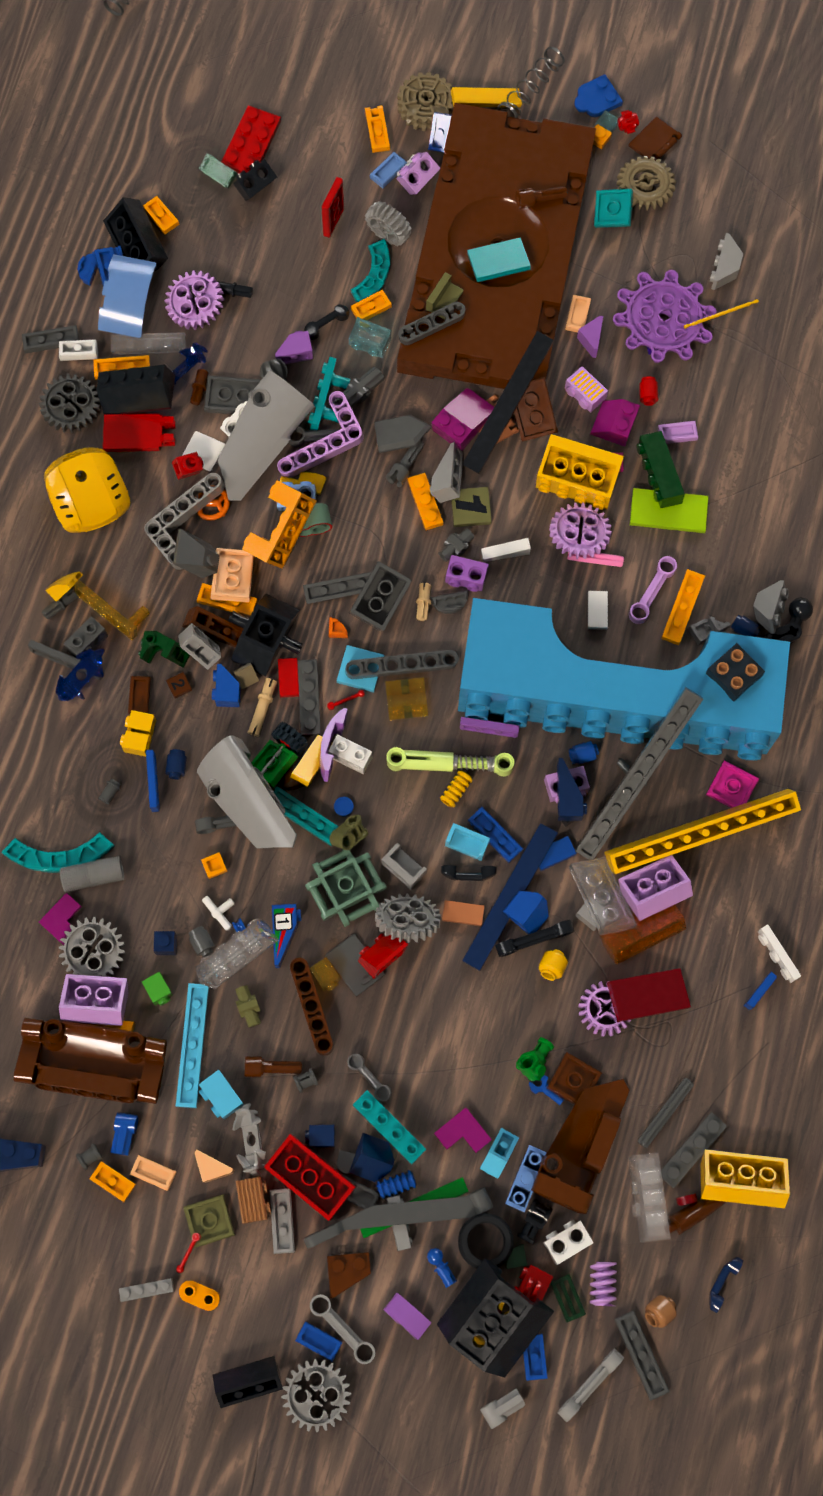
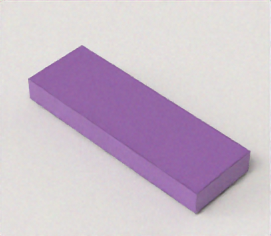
M461 717L460 729L516 738L518 737L519 725Z

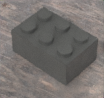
M378 561L350 609L349 614L383 632L412 580Z

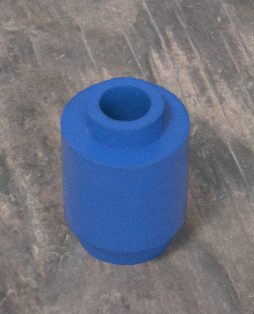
M591 741L572 746V749L568 750L572 764L577 763L578 765L596 760V755H599L597 745Z

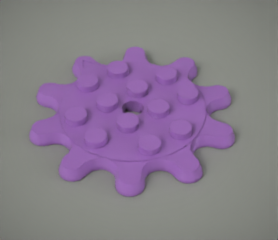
M668 270L665 273L664 279L659 282L654 281L648 273L641 272L637 276V281L640 285L637 291H630L625 288L618 291L617 297L619 301L627 306V310L623 313H616L613 317V322L617 327H627L631 330V335L626 339V346L629 350H634L639 346H647L652 351L651 358L655 363L662 362L668 351L676 352L682 360L686 361L693 356V351L690 348L691 342L698 341L707 344L712 340V333L706 330L702 323L684 328L686 324L714 315L717 312L713 306H704L698 302V296L703 292L702 284L696 282L688 287H683L678 283V273L674 270ZM666 314L669 319L663 321L660 315Z

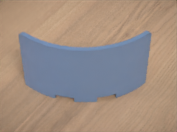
M113 254L108 267L109 280L104 281L102 295L105 297L103 307L99 309L98 330L141 338L147 295L156 268L155 262Z

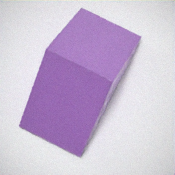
M603 316L595 318L578 330L577 339L593 358L597 356Z

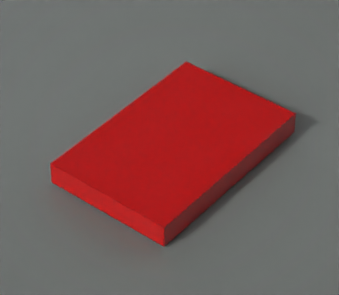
M336 177L321 206L323 236L328 238L331 237L344 211L343 179Z

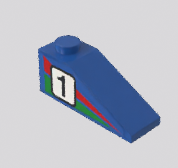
M296 904L272 905L275 968H280L298 928V921H301V909H297Z

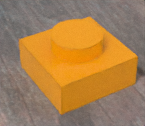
M597 124L594 127L596 128L593 145L602 149L612 137V132Z
M220 852L201 859L209 879L227 872Z

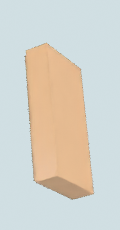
M573 295L565 330L578 333V330L585 326L591 298Z
M138 1155L130 1175L169 1191L177 1172Z

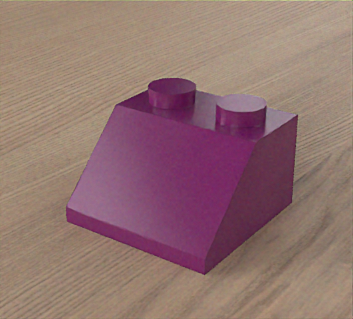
M624 399L603 401L590 435L625 447L640 405Z

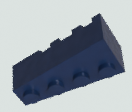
M0 1139V1172L43 1167L46 1146L37 1143Z

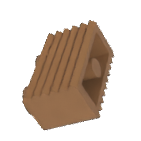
M262 1177L236 1181L242 1224L268 1220V1215L271 1214L270 1202L265 1201L264 1194L268 1193L266 1181H262Z

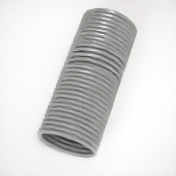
M114 856L108 859H98V861L94 860L84 864L60 868V878L63 890L66 893L87 887H96V885L100 886L102 884L106 885V883L124 881V871L120 856Z

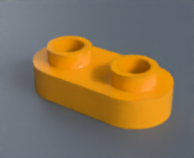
M185 1281L179 1288V1295L183 1301L206 1311L216 1309L220 1303V1295L216 1290L195 1281ZM188 1287H191L193 1289V1294L191 1296H188L186 1294V1289ZM208 1295L213 1298L211 1304L205 1302V1298Z

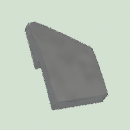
M710 616L709 619H704L691 625L688 631L697 645L706 641L710 631L722 632L729 628L731 624L729 622L717 621L715 617Z

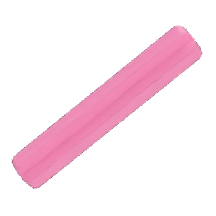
M569 552L567 555V559L572 561L622 567L624 562L623 556L604 553L597 554L596 552L593 558L587 554L586 559L582 555L576 559V554L569 557Z

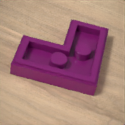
M66 893L39 923L64 945L65 943L60 940L61 938L67 939L68 937L64 931H72L70 928L71 924L68 921L82 907Z
M464 1108L434 1133L446 1150L462 1137L475 1153L492 1141L467 1108Z

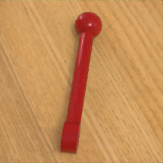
M359 690L358 693L335 703L329 702L327 708L334 710L335 706L357 697H363L365 691Z
M200 1233L192 1235V1242L181 1264L176 1267L178 1273L184 1271V1265L195 1243L201 1239Z

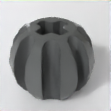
M281 359L266 361L260 368L261 378L269 370L284 380L288 374L287 366Z

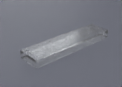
M185 332L142 334L141 338L121 334L111 335L112 354L186 352Z

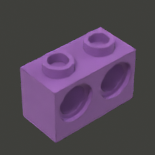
M451 555L445 582L453 587H466L473 592L482 591L488 571V564ZM454 570H459L462 572V574L454 575L452 572ZM479 575L480 579L474 580L471 576Z

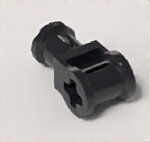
M534 1199L524 1220L526 1224L517 1236L534 1245V1239L539 1229L542 1230L543 1226L547 1223L553 1208H547L538 1203L537 1199Z

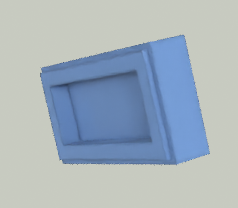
M393 152L370 174V179L383 189L397 176V172L407 162Z

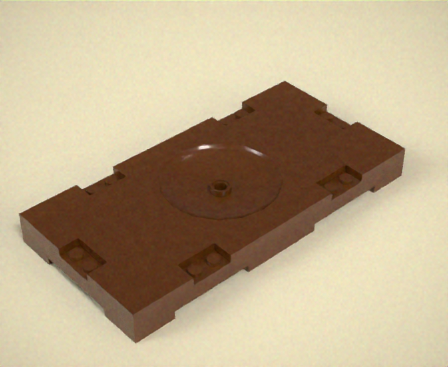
M454 103L444 156L436 183L405 325L431 313L426 310V301L445 272L452 275L451 283L463 289V294L457 302L463 303L466 313L461 321L413 344L404 345L401 343L397 357V373L433 379L436 376L505 389L536 332L539 331L554 340L596 128L543 119L541 123L508 117V112ZM558 187L567 188L568 195L565 198L536 202L534 207L519 209L516 204L515 194L517 190L532 188L534 191ZM521 238L531 270L481 282L476 281L467 250ZM456 308L454 309V313H457L459 315L460 310H457ZM438 316L435 318L437 323L445 322L444 319ZM423 323L418 328L424 332L429 329V326ZM405 332L404 337H407V339H409L410 334H407V332ZM553 344L532 380L545 377L546 380Z

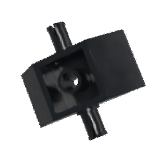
M265 594L257 603L249 618L233 610L228 622L244 629L238 639L231 660L242 666L251 663L255 672L266 677L280 649L284 647L298 655L300 653L299 650L303 647V643L289 638L288 633L300 609Z

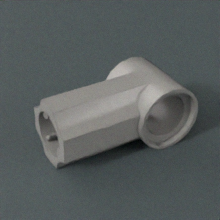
M515 1388L500 1399L491 1401L482 1407L480 1411L490 1428L493 1429L526 1404Z

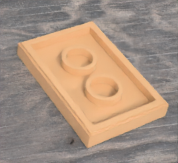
M216 548V552L220 557L218 571L213 574L211 599L249 602L254 556L244 550Z

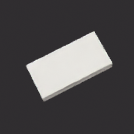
M588 591V629L607 630L608 591Z

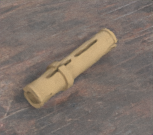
M265 678V683L261 694L258 695L259 701L247 732L252 735L254 728H256L254 733L256 737L260 736L269 704L273 701L272 695L277 681L273 680L269 687L270 678Z

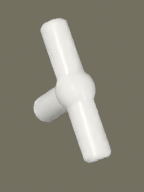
M205 896L202 902L210 910L212 917L217 919L225 930H229L232 925L223 913L234 905V901L229 898L217 908L209 896Z

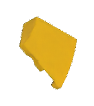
M79 571L63 576L49 585L45 591L57 602L73 587L83 574Z

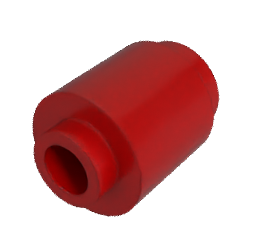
M643 377L639 383L640 402L646 406H651L658 401V382L655 377Z

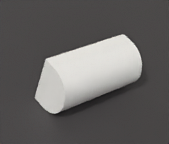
M97 340L59 341L60 361L98 359Z

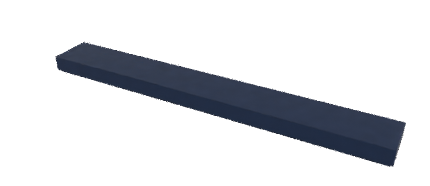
M540 823L462 960L464 963L481 971L510 920L502 911L518 891L527 890L558 832Z

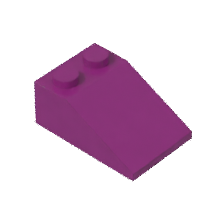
M467 387L440 411L431 422L432 429L450 444L455 442L460 450L463 451L485 425L494 406Z

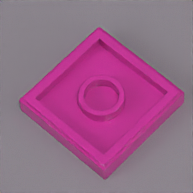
M724 760L706 795L733 808L747 803L759 778Z

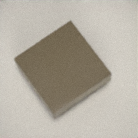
M251 663L233 671L237 681L240 683L241 689L259 681Z

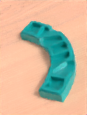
M99 832L88 842L69 851L43 852L31 848L14 838L1 853L25 868L39 872L60 873V868L100 859L115 845Z

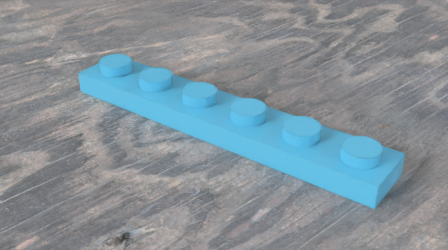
M188 983L176 1107L197 1108L209 985Z

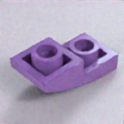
M398 1293L393 1296L383 1309L397 1324H400L417 1340H419L431 1324L423 1314Z

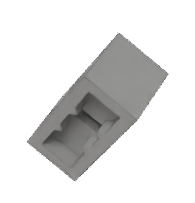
M191 623L178 635L180 647L207 670L221 658L220 647L194 624Z

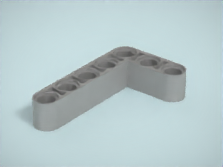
M217 473L206 475L145 524L146 534L172 567L177 570L182 568L173 564L176 542L169 534L224 491L225 484ZM219 481L217 486L211 487L212 482ZM204 493L201 498H196L197 494ZM183 505H189L186 510H181ZM169 516H174L171 522H166ZM154 528H159L157 533L151 534ZM165 542H170L167 548H162Z

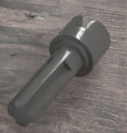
M422 441L417 446L410 447L400 463H395L386 475V479L390 484H394L397 479V487H402L410 474L409 468L424 447Z

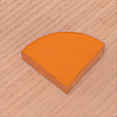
M329 618V638H348L346 627L338 619Z

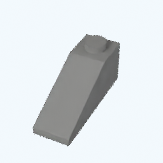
M455 442L450 444L432 476L430 493L439 503L460 497L463 452Z

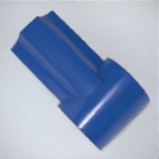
M117 1112L114 1121L115 1133L111 1153L129 1156L133 1134H135L138 1125V1115Z

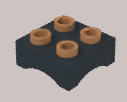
M738 643L731 647L706 671V674L726 692L733 702L765 673Z

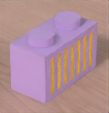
M583 366L566 380L565 390L567 394L577 399L579 405L590 413L607 399L608 390Z

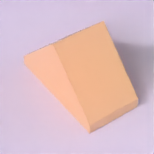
M196 1149L195 1157L204 1183L234 1173L235 1170Z

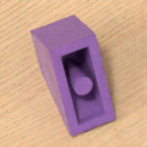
M296 331L290 334L275 353V358L281 359L285 364L313 359L308 331Z

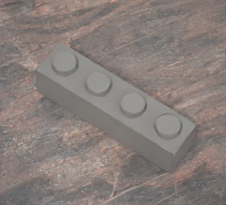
M400 1195L386 1199L387 1204L404 1202ZM392 1225L397 1251L411 1248L413 1244L411 1237L408 1236V1232H410L409 1225Z
M173 1278L119 1288L121 1302L175 1292Z

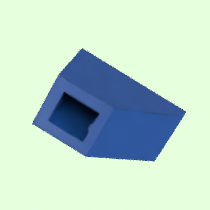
M217 664V670L213 671V682H216V689H212V700H215L217 707H240V683L222 664Z

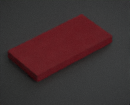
M681 968L607 982L617 1022L691 1008Z

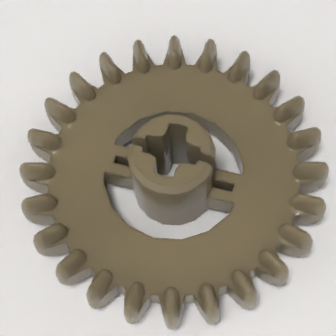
M644 156V159L637 157L636 161L630 159V163H625L624 167L620 169L616 185L619 186L618 189L633 190L632 208L638 203L639 210H641L643 205H645L646 211H648L649 205H652L653 210H655L657 203L661 208L663 201L667 204L669 198H672L676 180L674 179L675 174L671 173L672 169L670 167L666 168L667 163L661 164V159L655 161L652 156L650 159ZM645 172L640 175L639 180L633 181L637 174ZM659 183V187L653 191L654 184Z

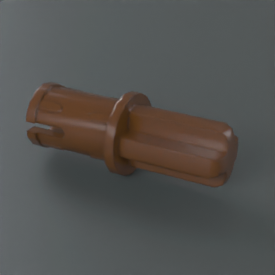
M205 369L197 370L195 381L192 383L193 391L190 399L192 405H200L202 394L206 391L205 385L209 372Z

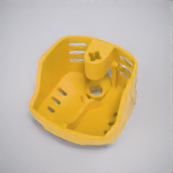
M87 447L75 450L59 457L45 470L44 481L50 502L63 528L70 533L88 532L110 524L124 515L130 507L131 502L128 490L112 457L102 448ZM114 473V476L107 480V477ZM115 484H119L114 489H111V487H113ZM61 495H64V496H65L64 498H59V499L56 498V496H61ZM69 505L68 508H60V506Z

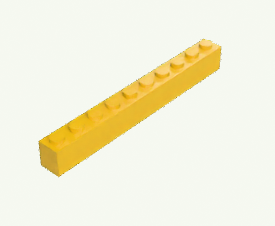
M786 789L610 849L604 853L610 871L618 874L801 811L796 791Z

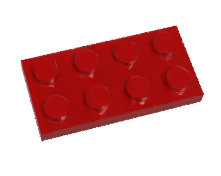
M248 105L220 163L221 168L238 174L243 170L247 173L251 170L249 166L256 160L261 162L281 123V117Z

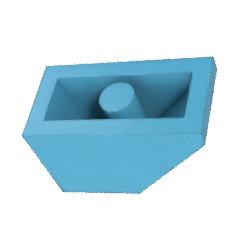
M501 1128L480 1169L498 1179L519 1137Z

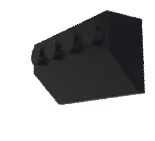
M123 197L103 222L115 246H121L123 256L155 262V271H157L168 259L140 200Z
M165 364L99 372L96 390L103 414H129L171 409L175 374Z

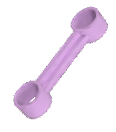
M664 556L659 560L655 577L641 600L631 606L629 618L633 623L642 624L647 620L650 605L665 580L672 577L677 569V562L674 558ZM669 562L672 564L673 570L665 572L661 569L660 564ZM641 608L645 611L646 616L641 619L636 618L633 615V610Z

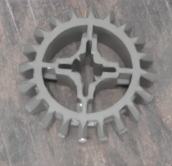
M380 201L375 202L369 207L365 214V221L371 228L370 230L375 233V236L382 240L385 239L390 245L393 244L397 247L407 241L411 234V226H409L410 223L406 221V217L401 212L393 208L391 204L387 205L386 202L382 203Z

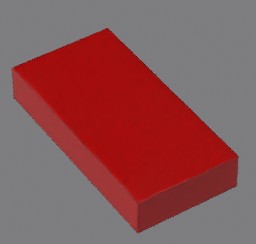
M297 658L278 659L280 698L299 697Z

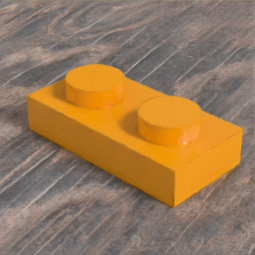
M158 196L143 205L145 212L164 234H167L179 225L177 218Z
M383 290L351 305V311L360 324L392 308V304Z
M102 1161L89 1178L122 1202L126 1201L136 1186L135 1183Z

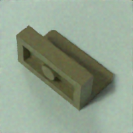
M446 272L443 274L426 301L427 311L435 312L459 300L463 294V289L451 283L452 275ZM438 316L444 320L446 319L444 316Z

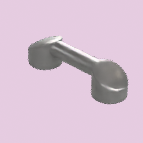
M350 1055L347 1060L348 1067L352 1070H358L375 1089L374 1095L377 1100L387 1101L391 1097L390 1087L382 1085L365 1066V1060L361 1055Z

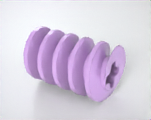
M596 1262V1264L590 1265V1268L596 1271L590 1274L591 1278L596 1279V1281L590 1283V1286L596 1288V1290L590 1292V1295L596 1297V1299L590 1300V1304L595 1306H615L610 1302L617 1300V1297L611 1295V1293L617 1291V1289L612 1287L611 1284L616 1283L617 1280L611 1278V1275L616 1274L617 1271L611 1269V1267L617 1265V1262Z

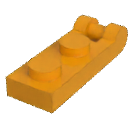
M377 106V108L370 109V107L365 108L372 153L390 151L383 106Z

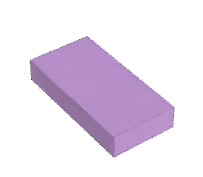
M695 421L658 425V431H662L666 444L698 440Z

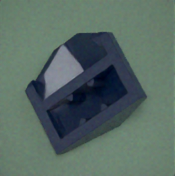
M362 1133L349 1173L372 1182H376L390 1173L395 1159L389 1142Z

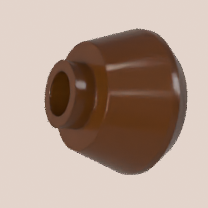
M290 767L283 775L282 786L288 791L305 786L291 778V774L296 767Z

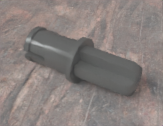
M70 589L57 602L54 601L43 609V616L46 619H51L61 610L64 611L66 606L78 599L77 594Z

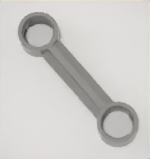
M322 1294L314 1296L310 1302L311 1312L316 1316H322L354 1350L355 1359L359 1363H370L375 1357L374 1346L369 1342H363L331 1308V1301L327 1296ZM320 1297L327 1299V1311L324 1313L315 1312L313 1308L315 1299ZM361 1345H368L372 1349V1357L367 1361H363L357 1356V1350Z
M614 1348L573 1396L561 1406L557 1413L568 1422L605 1378L619 1366L624 1357Z

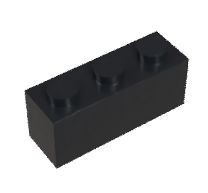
M275 1356L213 1374L215 1394L220 1408L283 1390Z

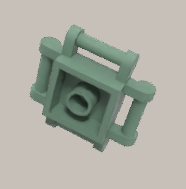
M342 849L336 855L320 863L312 864L318 878L307 883L305 887L307 891L311 892L322 913L320 916L323 921L338 914L342 924L346 927L353 920L373 910L376 911V908L379 907L374 894L382 892L387 886L378 876L370 861L371 856L369 853L354 858L350 850ZM345 858L348 860L324 873L322 871ZM360 864H364L375 885L374 887L370 888L359 867ZM323 885L334 906L333 908L328 909L317 886ZM367 898L369 899V904L345 915L343 910Z

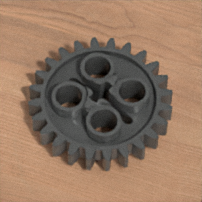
M67 374L66 379H63L60 375L59 381L53 378L54 384L47 383L48 390L42 389L44 395L40 396L42 402L39 403V406L42 408L40 411L44 415V420L48 421L50 427L55 425L56 430L62 427L64 433L67 428L70 429L71 433H73L74 428L81 431L80 426L82 425L88 428L86 423H94L92 417H98L96 411H100L98 404L101 403L95 385H92L90 380L85 382L84 376L78 379L77 374L73 378H70V375ZM67 390H73L71 393H66ZM83 400L87 401L85 404H79ZM57 402L60 403L58 406H53ZM71 413L74 414L72 417H67Z

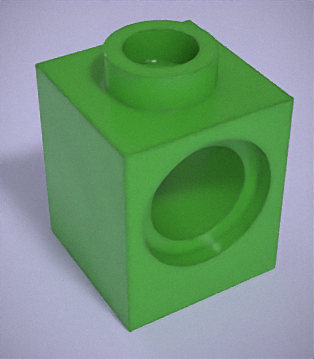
M160 972L142 981L155 1006L157 1004L160 1006L170 1001V997L173 996Z

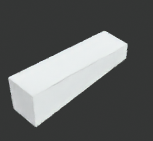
M525 538L482 548L481 554L483 562L529 555L531 548L529 539Z

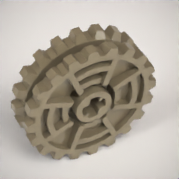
M421 72L416 77L414 75L410 76V80H405L403 82L404 86H400V93L397 96L398 113L401 114L402 121L406 120V125H413L415 130L421 128L422 131H426V129L431 130L434 112L452 115L454 107L451 96V83H446L447 79L444 77L442 79L439 78V74L431 75V72H427L426 75H423Z

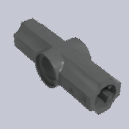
M373 366L359 379L355 378L348 384L343 394L351 408L358 402L362 403L365 401L371 391L384 381V376L378 368ZM338 398L334 401V404L340 405L343 400Z

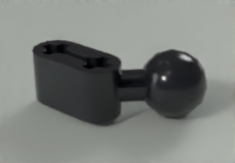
M802 597L794 599L789 605L791 616L789 624L776 628L775 634L769 632L764 638H780L779 640L788 641L790 644L794 643L802 635L800 627L802 621L808 620L813 613L811 601Z

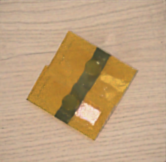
M424 677L385 681L389 720L428 716Z

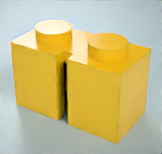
M131 710L130 716H127L125 720L127 730L125 734H122L120 745L125 753L146 757V750L150 748L156 724V718L153 714Z

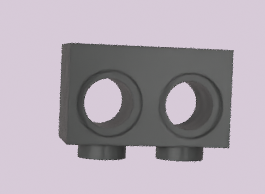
M90 617L64 645L70 654L84 661L108 637V634L102 625L93 617Z

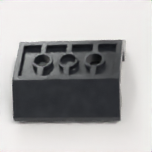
M485 1258L438 1321L437 1325L449 1345L484 1372L505 1378L554 1313V1310L538 1298L534 1302L500 1277L502 1270ZM499 1303H507L510 1311L502 1312L499 1309ZM477 1335L482 1336L485 1339V1344H476L474 1337Z

